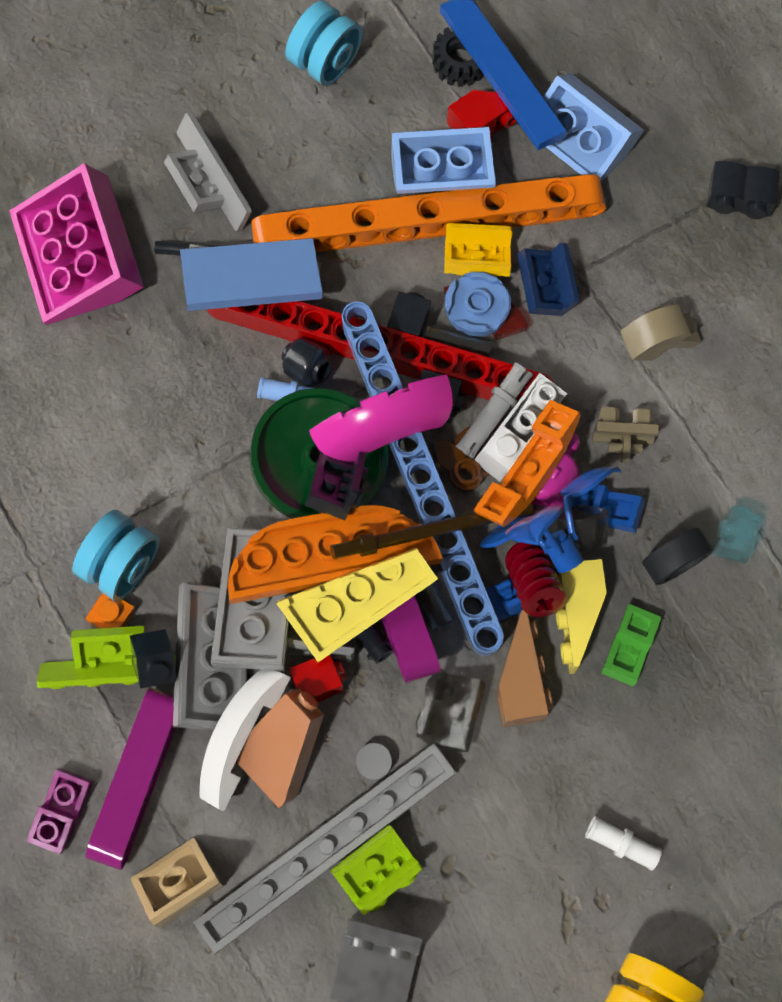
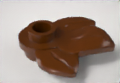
M470 426L458 434L454 443L438 440L435 449L437 462L449 472L451 484L461 491L476 489L483 477L490 476L489 473L480 467L477 461L455 447ZM483 445L481 446V448H480V449L478 450V452L476 453L475 458H476V456L479 454V452L482 450ZM460 472H469V474L471 475V479H462L460 477Z

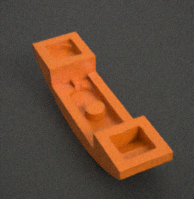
M550 400L531 426L534 435L501 483L492 482L474 508V512L502 527H505L517 518L535 499L553 474L573 437L581 416L580 413Z

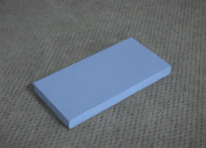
M313 238L180 249L187 311L322 299V287Z

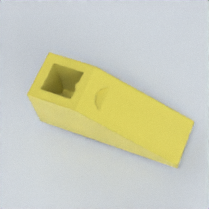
M602 559L583 561L580 565L565 573H558L556 570L558 580L562 584V590L567 596L566 604L556 613V623L558 630H564L565 643H561L560 652L562 663L568 664L569 674H575L580 666L607 594Z

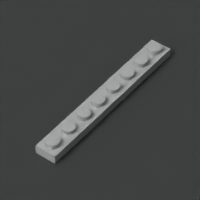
M431 745L193 922L213 953L217 954L452 778L456 772L436 745Z

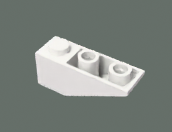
M539 373L474 460L479 463L483 470L501 482L533 437L534 431L531 426L550 400L561 403L567 393Z

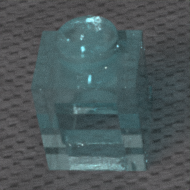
M733 506L728 518L721 519L717 532V538H720V540L714 546L711 555L745 564L754 553L761 516L753 514L746 507Z

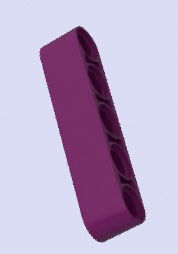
M413 596L381 618L405 683L441 672L433 643L416 598Z
M151 687L147 689L89 840L85 855L86 859L119 870L124 868L177 728L173 727V694Z

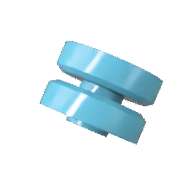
M324 0L317 1L303 13L291 31L285 50L286 60L303 71L308 70L309 76L322 85L328 86L333 84L343 75L355 58L362 42L363 27L346 15L341 17L340 11Z
M111 510L94 525L85 537L74 559L72 572L89 585L99 582L98 589L101 593L115 602L121 601L130 594L148 571L158 551L160 538L144 526L134 529L132 518L119 510Z

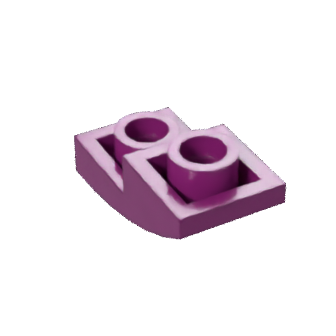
M62 768L56 769L44 804L38 807L26 842L57 854H62L84 807L93 780Z

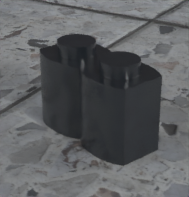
M716 161L711 172L707 207L720 214L740 212L752 219L771 217L776 206L780 172L769 167H747L731 161Z

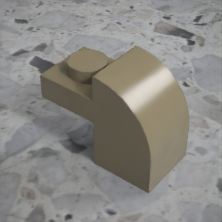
M679 305L665 306L650 311L620 330L632 360L653 361L670 348H693L701 343L697 333L696 322L689 313H682Z

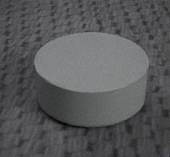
M369 743L358 751L356 768L364 779L378 781L385 778L390 772L392 757L385 746L378 743Z

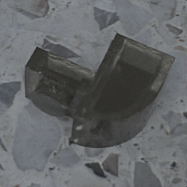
M533 504V514L531 515L533 516L547 506ZM583 504L572 506L575 532L579 537L574 542L579 552H589L607 544L609 510ZM565 510L548 527L551 534L558 530H564L565 534L569 533Z

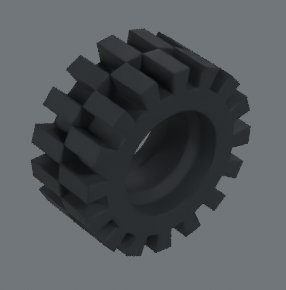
M447 27L444 29L443 34L439 33L437 35L436 41H434L433 70L435 74L439 72L440 80L443 81L447 77L448 85L452 86L454 81H458L457 87H463L464 81H467L468 86L473 85L474 78L480 81L483 73L473 58L466 62H458L449 57V53L454 50L466 49L456 34Z

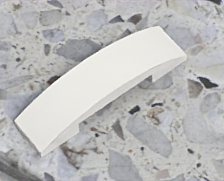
M260 670L242 686L230 701L213 731L203 760L200 777V798L219 810L225 811L241 777L233 774L231 770L263 706L270 709L273 708L280 700L291 677L276 670Z

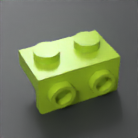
M387 825L332 868L330 872L363 915H366L384 906L387 902V897L396 890L405 888L413 883L423 867L412 856L395 830L390 825Z

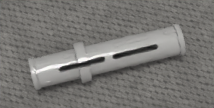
M516 362L514 363L500 386H495L491 391L492 397L460 442L456 444L455 447L463 451L468 457L475 458L476 453L508 408L516 405V397L533 376L530 371H525L526 368Z

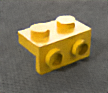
M448 223L445 236L444 273L464 275L470 272H485L495 277H510L512 227Z

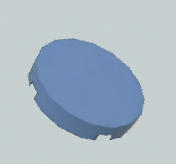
M470 272L450 284L445 295V313L449 323L459 332L469 336L484 337L495 333L505 324L510 314L511 296L497 277L485 272Z

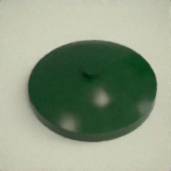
M320 388L304 389L282 397L262 415L251 440L249 453L250 468L260 493L277 511L291 519L320 514L317 510L305 506L316 461L320 453L323 454L317 448L309 430L338 412L344 414L354 408L361 407L360 402L334 390ZM387 445L366 454L364 467L369 468V471L362 486L364 494L359 506L369 505L383 484L388 467Z

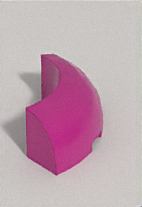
M441 375L409 383L408 388L398 390L389 396L387 391L365 399L360 402L361 407L354 408L344 414L338 412L309 430L317 448L324 455L351 464L356 460L359 452L368 454L404 437L442 427L449 419L452 410L453 394L448 376Z

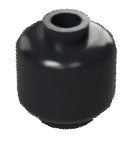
M301 337L296 339L293 343H289L282 352L284 373L304 386L313 387L321 384L331 374L333 362L330 351L309 338Z

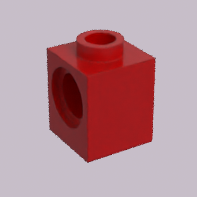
M330 654L319 662L314 658L289 668L295 689L300 688L302 691L308 692L316 699L317 703L343 693L342 682L347 680L340 661L333 662Z

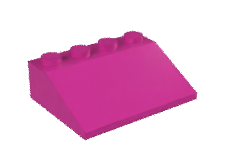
M84 163L9 211L44 324L48 325L118 303L144 288L108 175Z

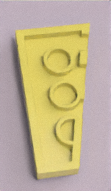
M414 548L278 600L276 604L317 662H319L435 582L438 578L418 549Z

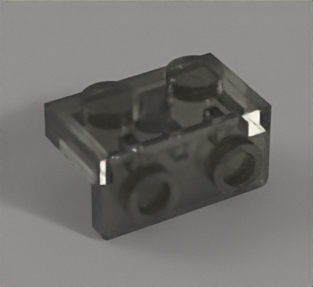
M440 669L441 672L433 674L426 683V699L423 710L419 713L416 720V737L429 746L435 744L439 748L469 753L486 683L481 679L450 675L443 669Z

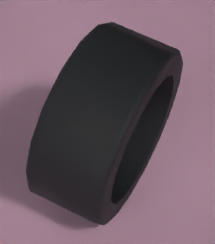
M693 528L653 551L642 561V564L655 585H661L696 566L713 552V548L700 528Z

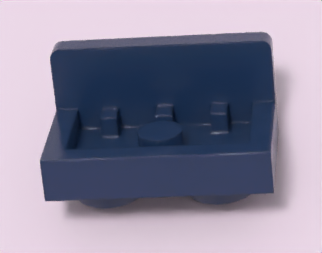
M559 243L552 251L523 248L517 254L529 314L563 316L579 303V289L576 285L573 261L567 243Z

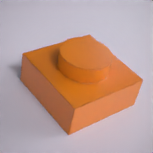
M102 593L85 620L98 629L125 627L136 609L124 600L115 602Z

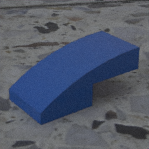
M598 484L585 494L575 497L571 502L572 515L575 518L613 529L636 533L645 501L642 496L611 492L606 485Z

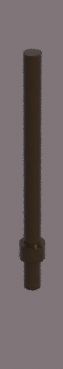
M532 502L518 517L533 514ZM471 513L378 535L370 532L357 535L356 540L330 545V553L333 559L360 554L363 557L376 554L377 549L494 522L476 513Z

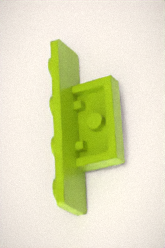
M145 627L72 630L71 645L74 661L41 663L36 680L37 687L62 689L67 686L85 685L87 687H97L102 684L122 683L124 685H132L138 683L133 667L130 635L145 633ZM173 655L174 665H176V655Z

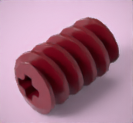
M522 542L513 545L506 554L505 565L513 581V586L517 592L522 609L525 613L534 617L550 616L560 611L567 602V596L562 590V584L558 580V574L554 570V565L550 561L549 555L545 554L540 545Z

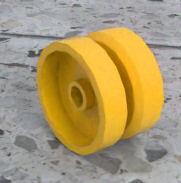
M627 953L619 972L626 981L637 987L638 990L623 984L612 985L605 1002H702L705 993L675 971L639 955Z

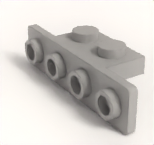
M192 112L185 113L177 130V135L187 151L167 154L164 164L194 213L221 207L234 230L240 231L245 226L252 212L249 203L234 182L233 176L223 164L217 150L206 136L202 125L199 124Z

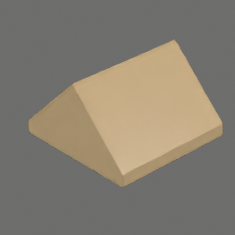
M194 837L130 878L150 922L158 928H162L224 887Z

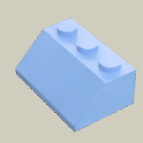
M573 74L557 75L543 97L567 131L564 139L546 148L580 175L594 174L599 176L602 182L627 157L644 132L640 126Z
M489 127L392 133L391 157L393 179L397 194L495 188L496 182Z

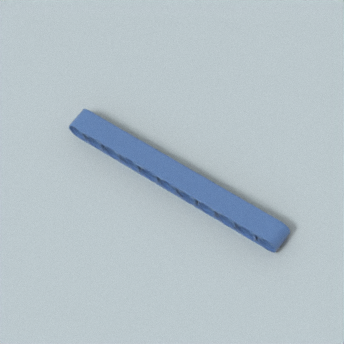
M363 302L349 303L342 312L343 330L370 397L387 391L389 396L403 389L372 310ZM354 316H362L367 320L360 327H354L349 324V320ZM373 346L379 350V353L375 357L367 358L361 354V351L365 347ZM379 377H387L391 380L392 384L386 389H379L374 386L373 382ZM419 432L389 443L421 524L456 517L422 433ZM409 438L414 440L418 446L412 452H404L398 446L400 441ZM416 470H425L429 473L430 480L425 484H417L412 480L411 475ZM435 501L442 505L444 511L438 516H430L425 512L424 506L428 502ZM461 530L449 533L455 537L457 542L450 549L439 546L437 543L439 535L434 536L433 538L442 555V563L438 564L468 641L474 652L478 655L491 656L498 651L503 643V631ZM456 565H462L468 569L470 576L467 580L459 582L451 577L450 570ZM471 597L477 598L481 601L483 610L479 614H469L465 611L463 602ZM482 630H490L496 636V644L490 648L482 647L477 642V634Z

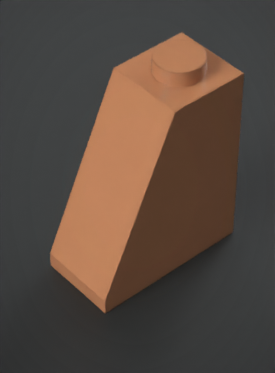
M300 688L285 693L251 730L236 760L239 766L278 808L292 802L298 796L324 714L318 709L316 699Z

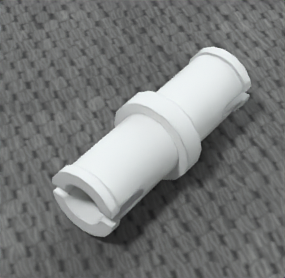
M597 816L593 817L585 834V838L613 850L615 856L619 858L625 856L651 871L657 866L662 854L661 848H657L633 836V831L627 828L623 831L599 819Z

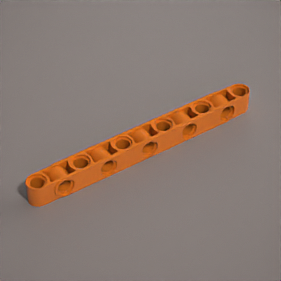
M588 174L496 185L495 188L452 190L265 214L254 218L251 222L254 243L313 238L316 253L446 236V225L448 223L500 225L515 228L589 218L603 213L606 205L600 177ZM552 198H559L563 202H555ZM488 206H496L499 210H491ZM424 214H433V215H435L436 217H434V218H426V217H424L423 215H424ZM360 222H369V223H371V225H370V226H361V225H359V223H360ZM296 230L307 231L305 234L301 235L293 233Z

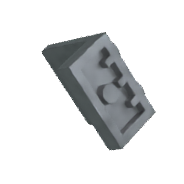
M348 919L330 997L344 1002H407L417 956L419 955L423 939Z

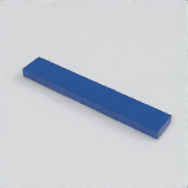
M450 0L441 4V15L535 148L540 150L564 139L567 133L566 129L474 1Z

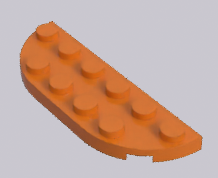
M364 505L359 506L357 509L351 507L346 520L326 513L288 519L271 524L258 531L248 540L247 545L242 549L238 557L234 559L228 579L229 603L235 604L307 590L414 548L418 549L429 566L442 563V555L433 537L377 549L376 554L361 557L360 554L338 559L332 558L330 545L356 540L357 535L370 532L378 535L422 525L420 522L417 524L410 518L400 514L401 511L386 506Z

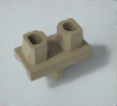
M602 407L592 433V443L608 444V452L619 453L620 462L628 463L630 453L642 454L643 445L653 446L655 436L659 435V424H653L650 409H634L631 413V423L619 422L618 408Z

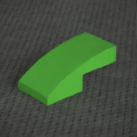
M628 604L601 674L634 687L647 652L652 645L661 616Z

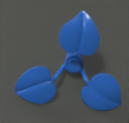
M603 467L587 471L574 478L560 491L562 496H564L563 503L568 534H565L564 530H558L551 534L548 529L563 512L560 505H554L540 510L533 516L530 514L517 517L505 527L497 525L479 543L482 549L495 547L510 539L517 542L540 545L545 554H548L558 573H565L574 569L584 559L574 542L579 537L575 532L571 502L575 497L581 496L593 489L610 474L621 472L620 468Z

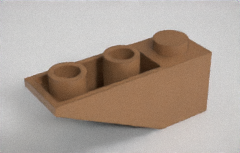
M521 610L496 691L503 728L545 721L549 715L548 710L553 709L549 688L543 689L541 675L545 674L543 656L541 653L536 654L533 641L538 640L536 623L534 619L529 620L528 614L524 610Z

